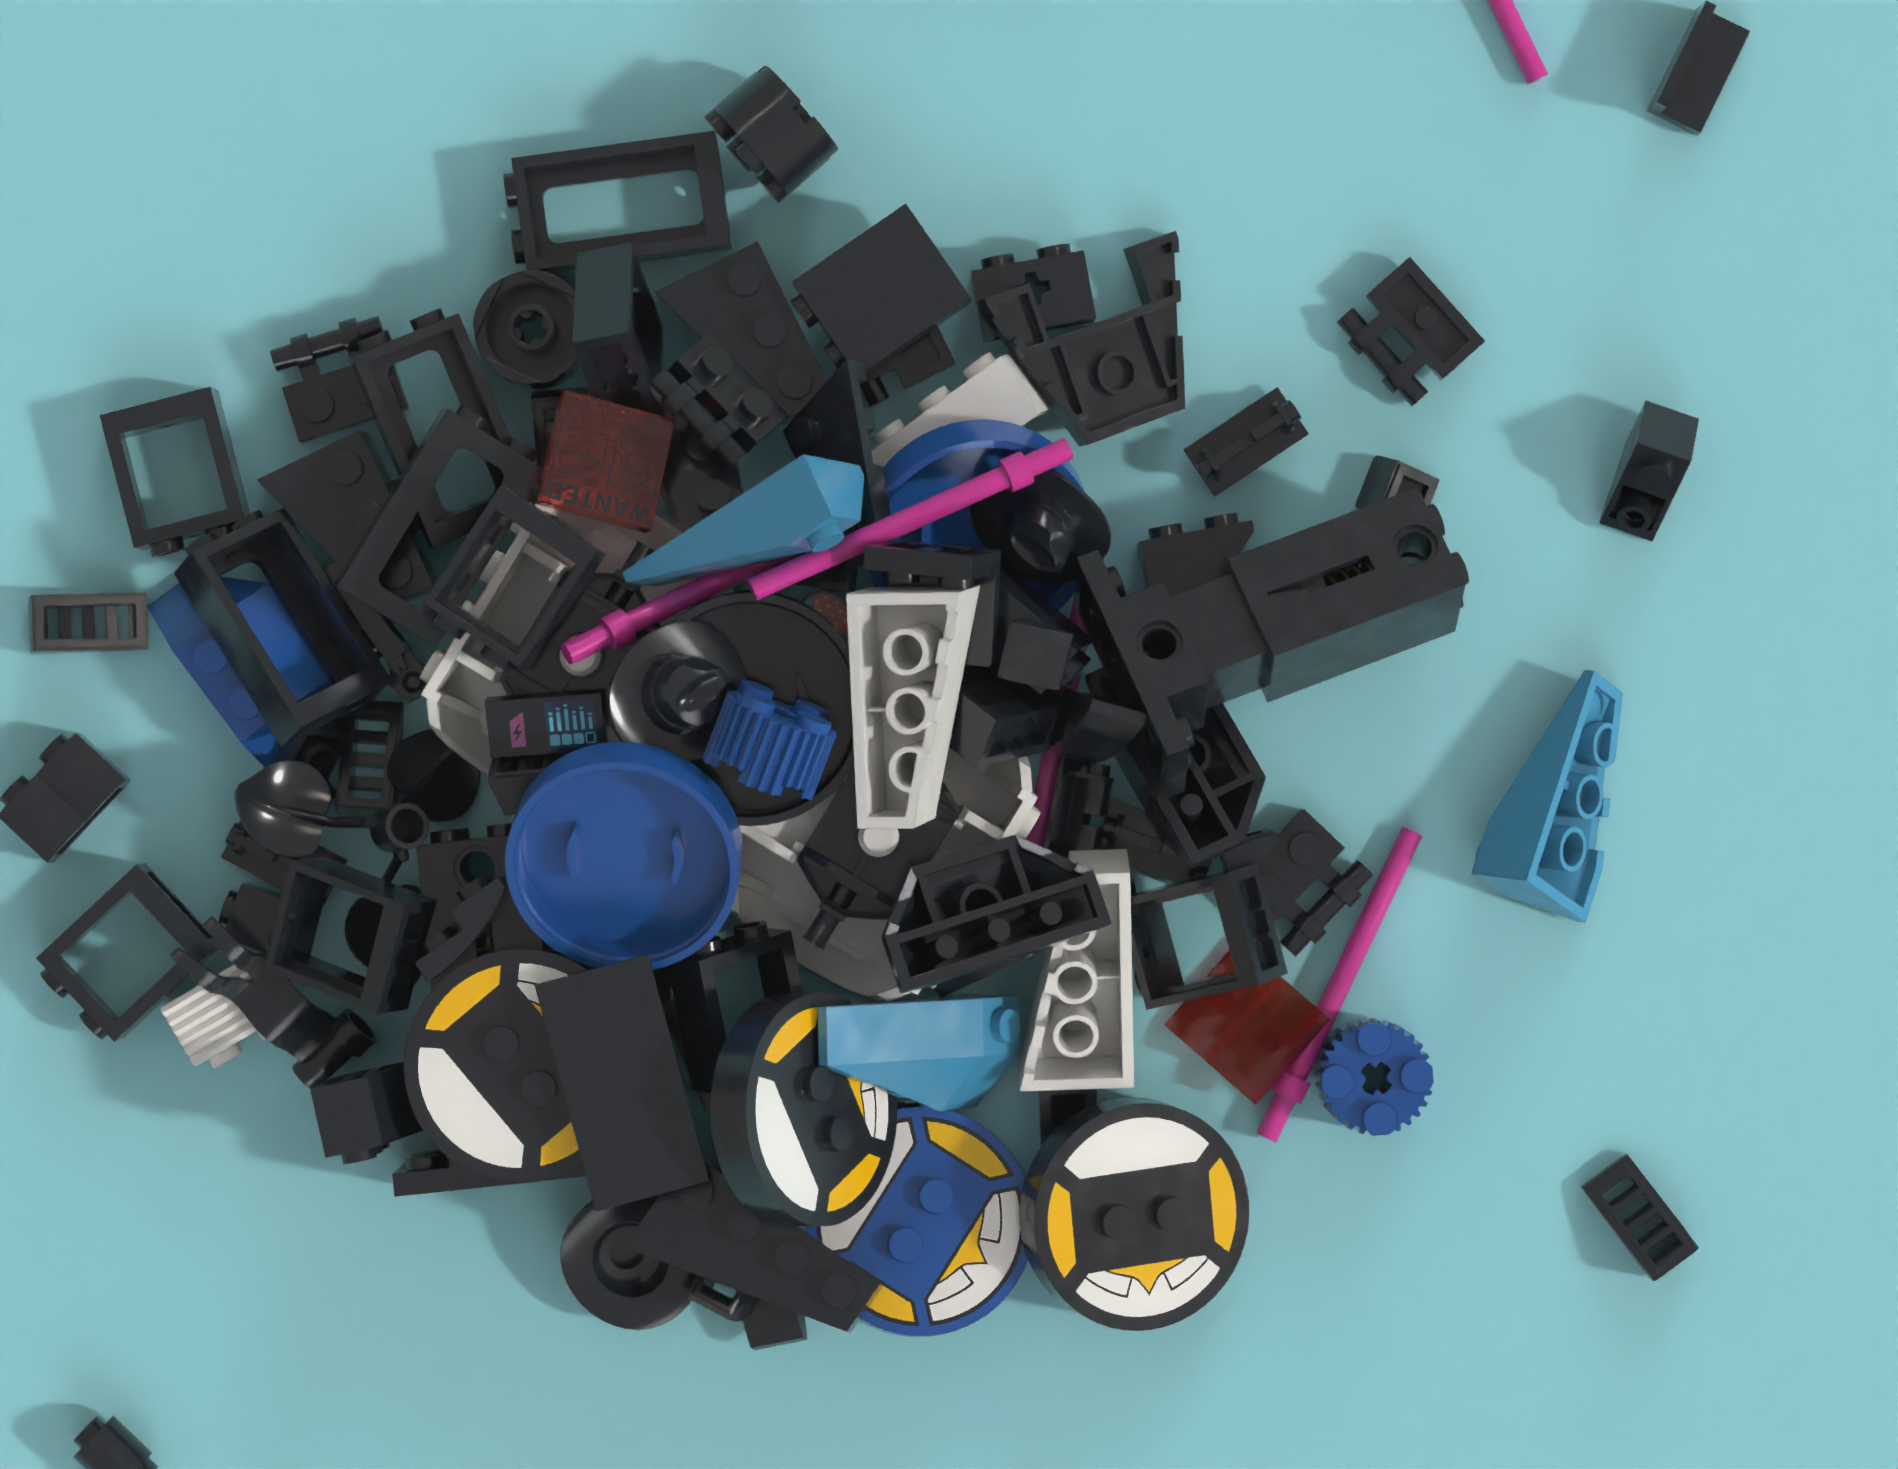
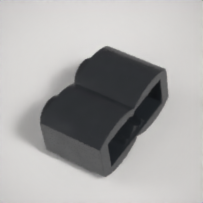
M75 733L69 739L63 734L59 735L39 756V759L45 764L30 781L24 775L19 777L0 798V801L5 805L0 812V819L47 863H54L131 781L127 775L81 733Z

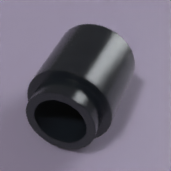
M114 1415L106 1423L96 1416L73 1440L81 1448L73 1458L85 1469H157L159 1467L149 1458L152 1452Z

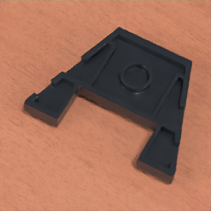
M1176 231L1123 249L1142 303L1140 307L1051 339L1048 337L1030 283L976 301L983 316L1079 447L1185 409L1183 336H1178L1176 303L1181 301L1180 280H1175L1174 254L1179 252V238Z

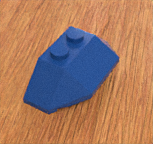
M219 576L297 703L333 685L270 583ZM180 583L176 584L147 606L173 653L239 741L264 768L275 764L281 747L182 586Z

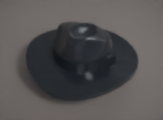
M1051 469L1034 476V483L1015 492H1011L1007 488L971 505L972 520L984 545L988 549L1001 550V563L1013 573L1030 581L1057 584L1075 580L1077 557L1099 550L1102 559H1104L1109 551L1111 530L1101 509L1081 488Z
M686 621L675 622L657 628L631 646L613 672L607 692V709L612 728L621 742L642 743L673 752L688 761L703 757L727 692L731 690L737 691L741 680H747L744 667L730 642L719 631L709 625Z
M657 1196L597 1212L595 1211L593 1201H591L574 1216L562 1237L560 1263L564 1278L571 1292L591 1314L613 1326L633 1330L651 1329L661 1326L682 1313L691 1302L686 1295L696 1276L695 1274L624 1248V1245L658 1198Z

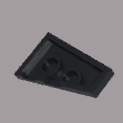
M846 359L783 430L795 459L805 454L860 465L864 474L861 521L843 532L844 536L891 515L888 496L885 494L886 484L883 467L873 463L869 434L876 430L873 410L864 409L860 384L867 381L864 361ZM864 553L842 562L843 565L861 568L864 565Z

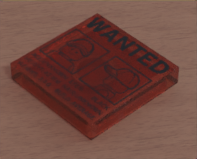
M564 390L560 394L536 504L648 533L652 530L675 419Z

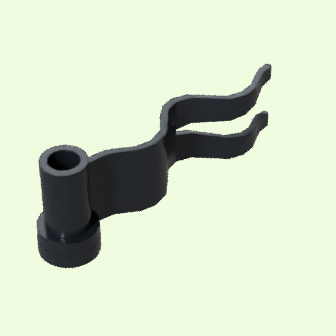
M213 916L208 918L203 925L212 934L230 961L238 969L247 972L252 977L250 980L241 977H224L216 974L180 947L170 954L202 988L212 994L223 995L230 999L265 1039L294 1056L298 1061L292 1066V1069L300 1081L309 1089L329 1079L352 1056L361 1057L377 1042V1037L373 1030L351 1009L346 1008L337 1017H334L328 1011L309 1001L294 986L290 979L265 970L264 966L267 956L251 952L243 947Z

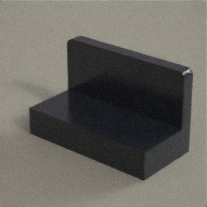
M1707 0L1696 9L1647 109L1648 112L1695 135L1701 133L1750 33L1749 30L1714 14L1713 12L1717 5Z

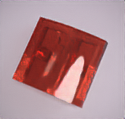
M1230 950L1206 977L1235 971ZM1280 976L1259 985L1184 1001L1164 1025L1256 1105L1330 1019Z

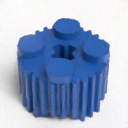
M741 680L737 691L731 690L726 694L702 759H704L705 763L715 768H718L720 761L727 762V765L736 767V772L740 774L738 781L747 787L756 788L758 791H764L773 796H781L784 786L788 788L793 787L800 791V798L812 800L837 736L836 730L831 728L832 723L826 720L829 711L815 703L802 699H796L794 706L784 704L782 701L772 699L774 691L753 681Z
M1371 1018L1368 1023L1364 1019H1359L1358 1026L1349 1022L1347 1023V1029L1344 1031L1336 1028L1337 1036L1334 1038L1328 1036L1326 1038L1329 1044L1327 1047L1322 1046L1321 1052L1323 1056L1316 1059L1321 1068L1314 1071V1075L1320 1079V1081L1315 1083V1086L1322 1091L1318 1096L1325 1103L1323 1105L1325 1109L1348 1129L1352 1130L1354 1128L1360 1134H1364L1367 1130L1372 1136L1389 1135L1394 1130L1400 1131L1401 1123L1403 1122L1408 1126L1412 1124L1410 1117L1412 1115L1416 1117L1421 1115L1418 1108L1420 1106H1427L1428 1103L1424 1100V1097L1432 1094V1091L1429 1089L1434 1083L1433 1068L1426 1061L1430 1057L1421 1050L1423 1048L1422 1043L1415 1040V1036L1395 1023L1392 1024L1387 1020H1383L1381 1023V1021ZM1382 1062L1385 1066V1070L1382 1073L1385 1079L1384 1084L1378 1089L1372 1086L1369 1091L1364 1090L1362 1086L1365 1084L1366 1078L1361 1073L1363 1067L1369 1063L1376 1068Z

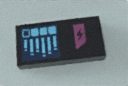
M603 689L487 697L485 700L491 758L569 753L583 747L608 743Z

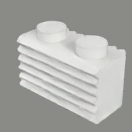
M259 950L255 952L267 956V953L261 952ZM235 965L219 973V975L224 977H241L246 980L252 978L247 972L238 969ZM200 985L160 1008L194 1067L208 1060L213 1070L243 1053L238 1042L258 1032L243 1012L230 999L223 995L212 994ZM258 1032L262 1041H264L265 1038Z

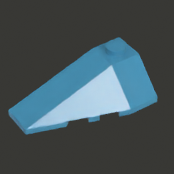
M803 454L622 572L627 583L658 587L809 551L821 552L830 549L844 539L843 532L861 521L864 485L862 469L860 465Z
M1584 670L1487 823L1482 842L1477 848L1475 863L1471 873L1501 895L1576 922L1586 923L1603 868L1604 851L1595 850L1599 817H1609L1611 799L1603 798L1605 767L1610 766L1615 761L1623 693L1594 670Z
M961 994L944 996L942 998L938 996L892 1000L889 1002L879 1001L818 1007L819 1066L861 1083L877 1085L886 1089L888 1094L898 1098H909L920 1103V1107L931 1111L975 1108L1019 1054L1021 1022L1018 995Z

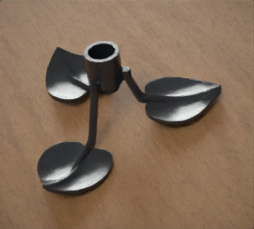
M427 729L407 737L393 750L387 766V778L397 791L406 796L402 799L401 804L383 808L374 817H331L324 815L331 800L329 786L317 769L300 761H281L263 768L237 785L234 798L239 818L250 836L267 851L286 858L309 855L317 850L321 841V826L370 829V835L374 844L382 851L393 853L394 857L381 878L392 882L402 863L409 860L408 850L420 846L426 840L429 833V821H451L462 816L469 809L477 794L480 770L450 749L436 735L433 729ZM401 885L403 888L421 894V890L414 885ZM360 897L349 909L345 920V937L354 957L368 968L384 905ZM424 950L422 952L421 958L427 955ZM418 968V972H417V976H416L415 983L418 981V979H419L420 976L422 975V973H421V971L419 970V968Z

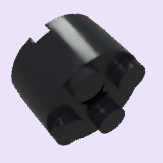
M764 65L705 115L704 118L725 142H728L732 137L734 138L726 146L748 172L752 170L756 175L760 171L763 172L757 177V180L779 204L831 159L830 157L838 151V147L814 116L811 117L800 104L801 100L773 70Z
M541 270L517 272L493 283L478 302L473 320L475 341L487 365L505 381L526 389L557 387L572 377L581 367L573 345L575 290L558 276ZM537 316L543 317L541 325L547 331L543 339L534 338L530 344H526V335L520 330L523 321L533 323Z

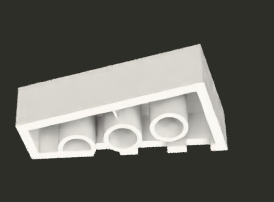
M989 352L962 371L968 380L950 393L944 385L918 403L917 406L922 411V414L905 426L899 418L873 436L872 439L877 444V447L871 451L873 463L884 467L899 450L914 439L951 423L967 420H998L1024 426L1033 418L1041 415L1045 416L1052 409L1011 353L995 359L992 353Z
M974 585L973 588L968 589L944 588L940 586L868 587L846 594L857 829H913L935 819L980 585Z
M1127 849L1069 851L1068 860L1073 863L1078 862L1094 870L1112 924L1046 949L1018 1063L1020 1091L1134 1088L1131 886Z

